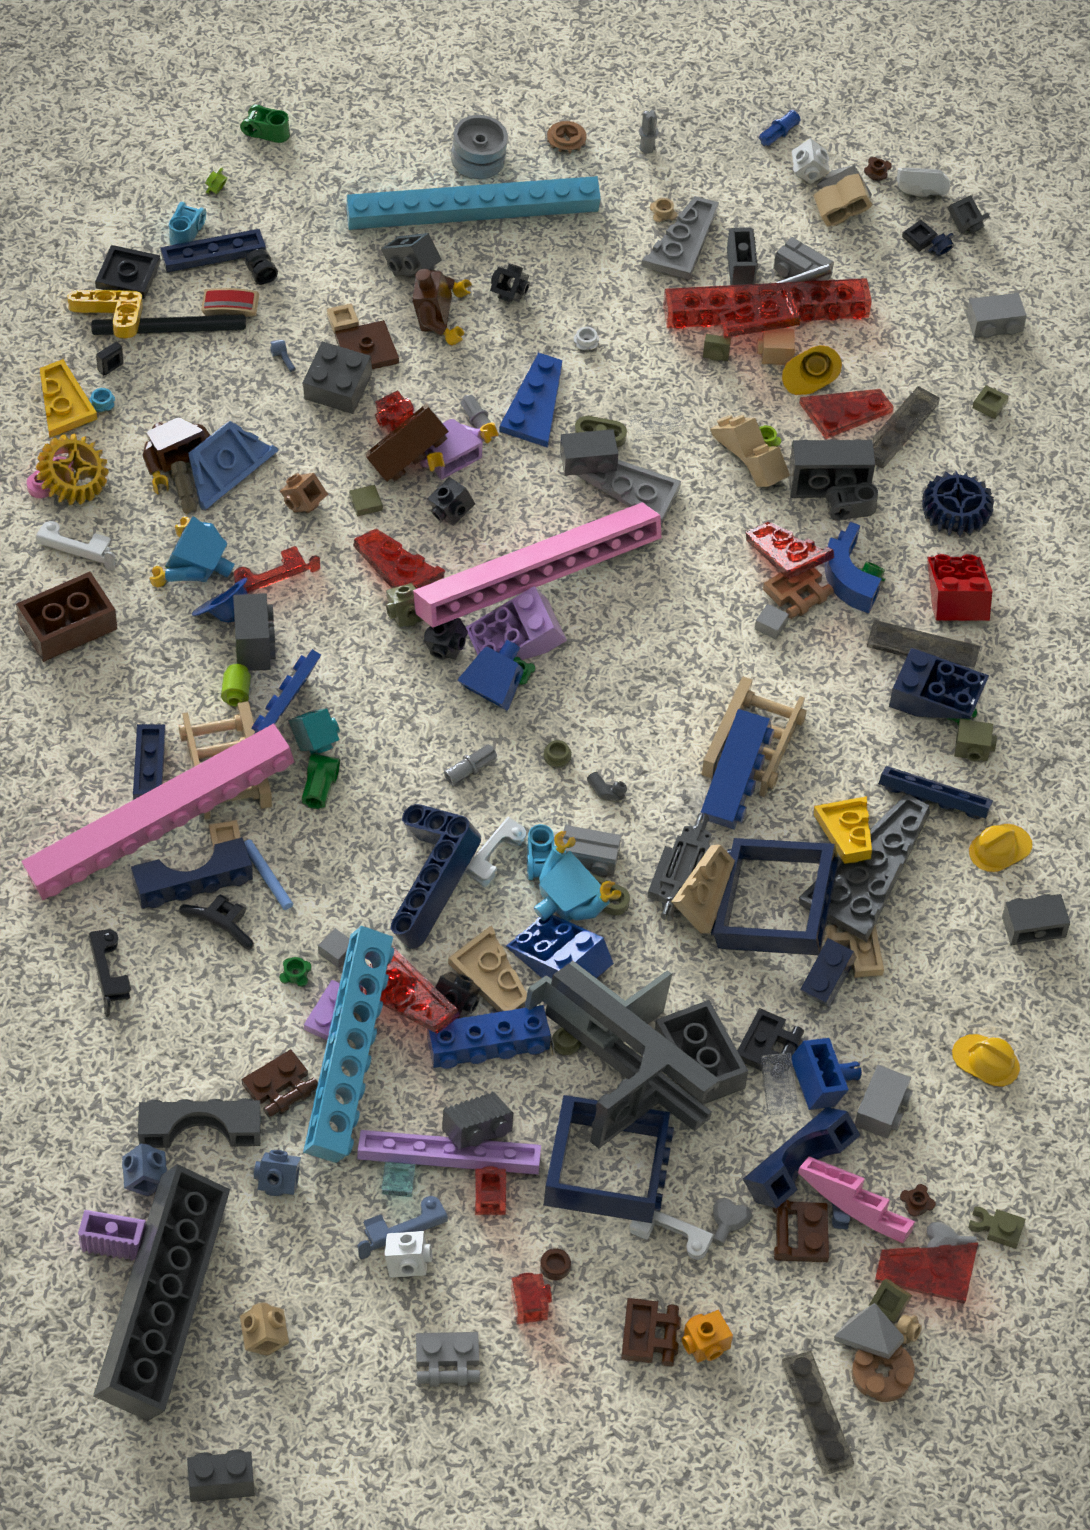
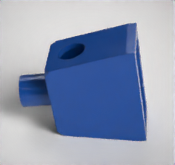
M507 639L499 653L486 646L457 681L466 689L508 711L523 675V668L513 661L520 647Z

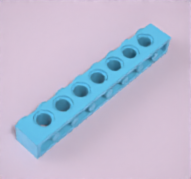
M360 926L350 935L303 1153L335 1163L348 1156L353 1148L354 1139L351 1138V1134L360 1116L357 1106L358 1101L365 1092L366 1084L363 1083V1078L371 1063V1056L368 1055L369 1049L377 1035V1028H374L376 1018L379 1017L383 1007V1002L380 1001L382 991H384L388 983L387 965L390 964L394 955V948L391 947L393 936L364 926ZM365 959L372 963L373 968L366 964ZM359 985L366 989L367 995L361 992ZM353 1012L360 1016L361 1022L355 1019ZM347 1039L355 1044L356 1049L349 1046ZM341 1066L349 1071L350 1077L343 1073ZM336 1094L343 1098L344 1104L337 1101ZM330 1122L337 1126L338 1132L331 1129Z

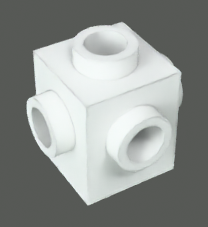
M810 138L792 150L793 171L798 178H802L809 184H812L830 172L827 150Z
M424 1231L387 1234L385 1260L389 1277L426 1275L427 1262H432L433 1255L431 1244H426Z

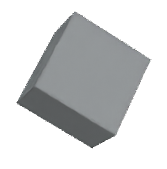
M767 604L756 619L755 630L777 639L788 623L789 614Z
M335 928L318 945V954L339 968L345 962L350 938Z

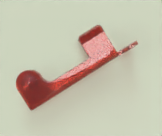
M297 546L281 551L280 554L283 558L281 562L283 565L261 574H254L247 567L237 568L234 571L235 584L241 579L247 578L244 587L249 593L309 569L312 573L321 569L320 558L314 555L309 559V563L306 564Z

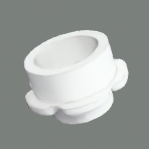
M591 327L580 328L574 336V343H577L576 346L581 350H593L598 346L599 336L596 330Z

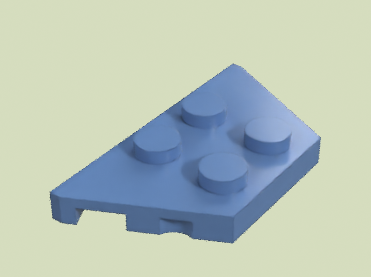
M231 421L224 424L189 452L200 508L202 510L209 508L278 452V448L260 441L258 436L251 432H245L242 427Z

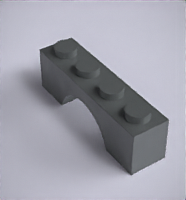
M243 1098L238 1101H223L220 1099L191 1101L182 1099L177 1102H162L160 1100L139 1102V1145L147 1144L153 1148H170L176 1136L182 1131L195 1126H208L221 1132L226 1137L230 1147L261 1146L260 1100Z

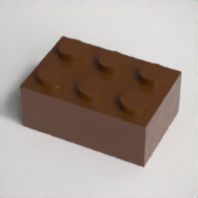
M91 571L16 603L18 623L43 662L118 629L116 609Z

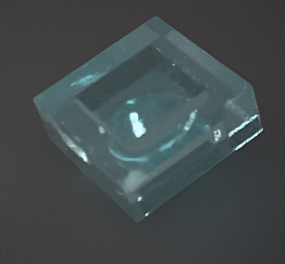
M385 1162L382 1194L412 1197L415 1164Z

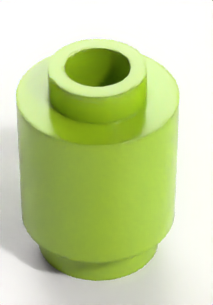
M232 664L223 673L221 699L230 706L237 707L238 703L249 700L251 675L246 666Z

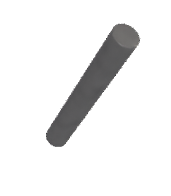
M827 264L761 287L757 291L759 297L764 298L832 274L833 271L831 265Z

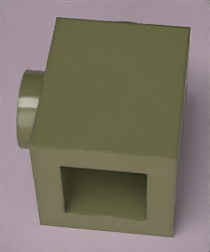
M960 719L954 757L967 758L974 762L988 761L990 751L995 752L997 735H992L993 724Z

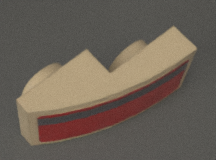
M240 288L205 289L201 311L205 316L226 313L230 315L243 314L245 317L256 316L260 294L258 291Z

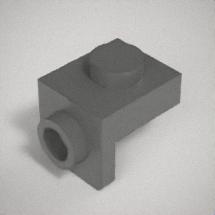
M971 195L947 207L961 234L968 230L971 233L979 231L985 227L984 222L990 218L988 213L981 215Z

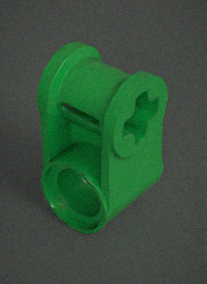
M256 104L252 105L248 110L249 115L247 119H244L240 125L241 131L250 137L261 138L275 143H283L290 138L289 117L282 110L270 109Z

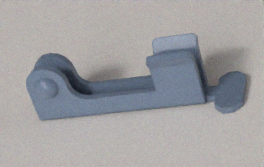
M434 1196L425 1197L421 1201L420 1216L390 1228L387 1227L382 1215L364 1220L363 1223L366 1228L364 1232L369 1241L364 1240L357 1245L359 1259L368 1258L371 1255L370 1251L386 1246L387 1234L420 1232L448 1222L447 1213L440 1200Z

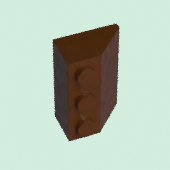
M426 403L365 453L366 458L386 482L391 479L395 482L406 473L404 470L406 466L411 462L416 465L427 456L425 451L432 445L437 448L446 441L447 437L445 434L449 431Z

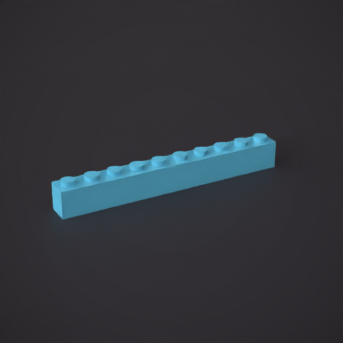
M598 176L349 194L347 195L346 211L348 228L353 230L598 212L601 198Z

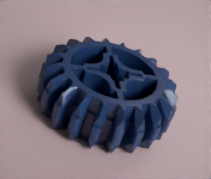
M945 471L942 477L936 475L933 481H929L927 488L923 492L922 510L924 511L925 519H930V526L938 524L939 532L946 529L948 535L954 531L960 537L965 531L970 536L973 530L980 532L982 526H986L994 510V497L991 496V489L986 488L985 481L978 482L977 475L971 478L968 477L967 472L964 475H959L955 471L953 475H950Z

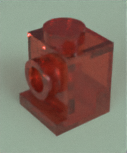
M494 1166L475 1169V1215H505L506 1169H498Z

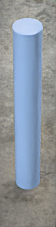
M250 839L246 840L244 843L251 861L283 910L291 908L293 902L253 841Z

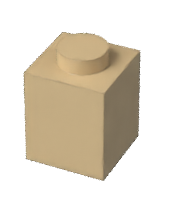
M763 328L762 339H757V354H762V364L786 365L787 362L794 358V329Z

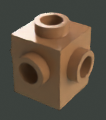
M296 473L286 480L287 485L280 490L285 504L293 512L305 511L309 513L319 506V502L329 495L315 473L303 475Z

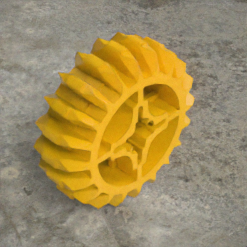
M65 434L61 435L59 440L54 437L51 439L50 444L47 443L43 446V452H40L37 457L39 462L36 464L35 470L40 471L37 475V480L44 481L41 485L42 489L49 488L51 490L49 497L54 496V494L59 496V503L64 498L67 499L69 506L75 502V499L79 505L83 504L85 499L90 502L94 499L95 495L101 493L102 487L107 483L105 478L109 473V469L105 468L107 459L100 458L103 450L95 451V442L90 443V445L85 443L86 436L82 437L81 440H77L76 434H72L70 439ZM63 453H68L66 459L53 461V458L55 456ZM86 477L91 478V482L88 484L76 486L78 480H84Z

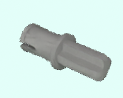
M654 110L643 113L642 126L639 129L641 137L639 149L646 154L652 153L655 150V139L659 133L656 127L657 116Z
M465 395L461 401V406L469 416V423L475 426L476 429H480L484 424L491 423L488 418V412L481 408L473 395Z
M487 744L470 756L464 755L462 761L444 770L443 774L451 786H455L469 775H476L480 768L497 758V753L493 746Z

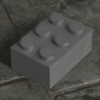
M861 439L793 440L788 469L790 473L788 477L790 498H826V491L833 486L853 485L863 482L872 483L875 469L873 441Z
M710 1000L656 1019L655 1030L720 1079L718 1088L710 1090L704 1101L701 1102L697 1099L700 1103L704 1105L745 1089L748 1069Z

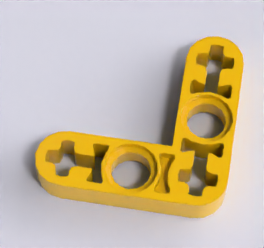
M75 290L67 295L68 309L72 312L115 313L113 331L116 337L125 339L137 334L143 309L142 294L140 292Z

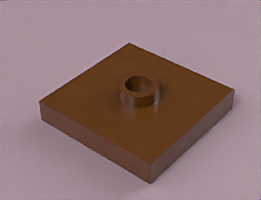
M384 320L335 331V339L338 346L371 356L372 370L399 364V356Z

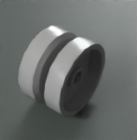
M471 115L461 119L454 129L451 161L455 169L459 173L474 179H486L497 175L503 169L508 142L506 128L500 121L490 116Z

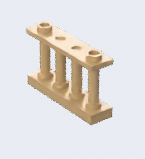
M742 676L703 760L702 775L713 778L738 709L744 710L745 706L749 708L754 706L789 718L785 729L771 725L772 729H774L773 737L780 741L776 750L764 747L762 754L765 755V759L770 760L766 772L756 770L753 778L761 782L759 796L765 797L768 788L774 789L779 776V773H776L796 726H802L807 714V710L803 709L805 698L800 696L795 708H791L756 696L755 692L751 691L753 680Z
M249 701L238 703V714L234 715V718L191 726L188 712L182 713L183 724L178 725L181 742L187 741L192 767L200 764L199 759L213 757L255 733L251 729L254 721ZM236 729L237 732L242 731L243 737H240L239 741L196 748L194 736ZM268 777L260 784L251 786L240 792L236 797L227 799L222 803L253 797V800H259L261 809L272 807ZM210 811L203 813L205 819H210Z

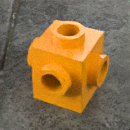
M718 1309L706 1315L698 1314L690 1318L685 1324L682 1344L689 1355L693 1354L697 1363L706 1359L707 1361H712L720 1357L724 1351L731 1349L733 1334Z

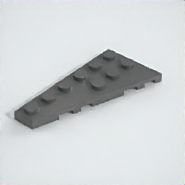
M906 794L870 829L871 859L844 864L842 859L839 858L827 917L829 922L867 942L930 814L929 805ZM816 881L799 897L800 905L808 910L811 908Z

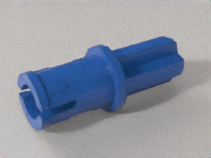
M790 110L779 120H774L771 126L759 135L761 144L763 146H770L780 137H785L790 129L800 123L801 118L795 110Z

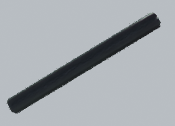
M240 314L140 318L137 334L246 329V317ZM113 319L92 320V334L114 335Z

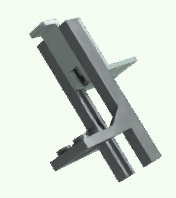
M571 961L553 974L552 979L546 975L528 988L525 1007L528 1010L533 1009L542 1001L546 1003V1016L626 1077L618 1085L617 1089L610 1094H604L596 1104L597 1111L591 1126L593 1130L590 1142L598 1149L658 1103L693 1131H696L710 1120L712 1111L697 1099L701 1102L704 1101L710 1090L718 1088L720 1079L648 1025L664 1012L672 973L668 970L626 1001L574 961Z

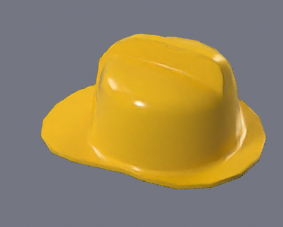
M823 345L809 348L787 362L782 371L784 387L794 395H807L830 384L838 378L841 372L842 361L840 355L829 346Z
M1014 824L990 826L971 842L969 856L978 868L987 872H998L1026 858L1032 850V839L1023 828Z
M969 1034L958 1039L953 1046L952 1056L956 1065L987 1084L1004 1087L1014 1082L1020 1072L1019 1061L1011 1045L1001 1038H988L979 1034Z

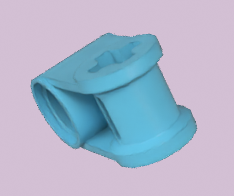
M185 202L178 204L176 212L169 221L170 245L191 242L195 239L206 220L207 212L205 208H193L187 206Z
M543 824L533 826L528 833V880L540 877L545 861L554 847L553 831L550 827ZM536 841H543V842H545V843H544V844H538V843H536Z

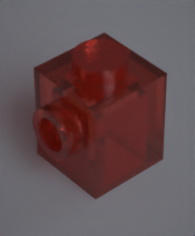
M522 1273L517 1277H513L511 1280V1295L517 1324L548 1320V1303H552L550 1284L544 1285L542 1273Z

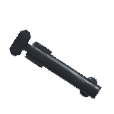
M106 929L92 931L89 933L88 938L104 1000L105 1016L109 1017L110 1001L128 1000L130 998L129 992L132 989L129 977L126 974L119 977H110L105 954L116 950L119 937L114 930Z

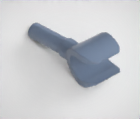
M271 341L270 350L272 357L281 355L289 371H295L296 368L288 357L285 341Z
M832 1203V1226L838 1229H848L850 1215L841 1211L840 1208Z

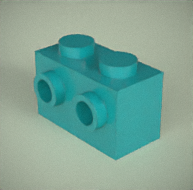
M327 708L312 710L288 720L300 751L320 754L332 749V743L340 740L338 737V733H340L338 723L334 717L331 718Z

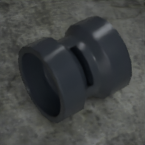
M257 249L247 255L245 264L249 271L252 272V277L256 284L263 285L276 279L278 270L275 264L271 262V257L267 250Z

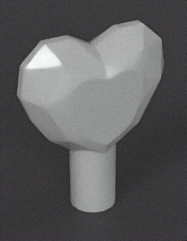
M725 1197L717 1199L713 1205V1215L719 1227L712 1240L713 1243L723 1246L730 1231L739 1230L747 1225L752 1216L750 1208L745 1205H735L732 1200Z
M932 1222L927 1227V1235L930 1239L927 1245V1253L932 1258L943 1259L949 1257L958 1248L976 1249L977 1238L974 1236H958L954 1229L941 1222Z

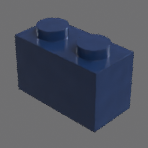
M828 938L800 989L802 993L830 1008L857 958L855 952Z

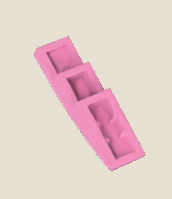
M808 1157L799 1167L798 1173L822 1196L846 1214L871 1229L901 1243H904L911 1234L915 1221L888 1211L889 1199L862 1189L865 1178L812 1157Z

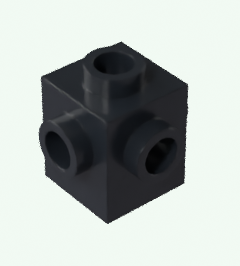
M511 263L508 264V267L498 266L491 278L492 285L490 291L497 293V298L507 302H512L513 299H521L528 292L530 286L528 281L529 275L522 272V267ZM513 278H515L513 285L511 286L510 282Z
M448 477L427 498L433 508L431 513L441 522L445 520L453 526L475 505L467 488L451 477Z
M456 618L436 627H428L423 641L432 656L438 659L449 658L456 660L459 652L465 646L468 631L461 618Z
M449 972L440 976L429 1002L441 1008V1012L444 1015L454 1019L461 1018L475 1011L480 1000L477 996L481 988L473 984L474 981L470 977Z

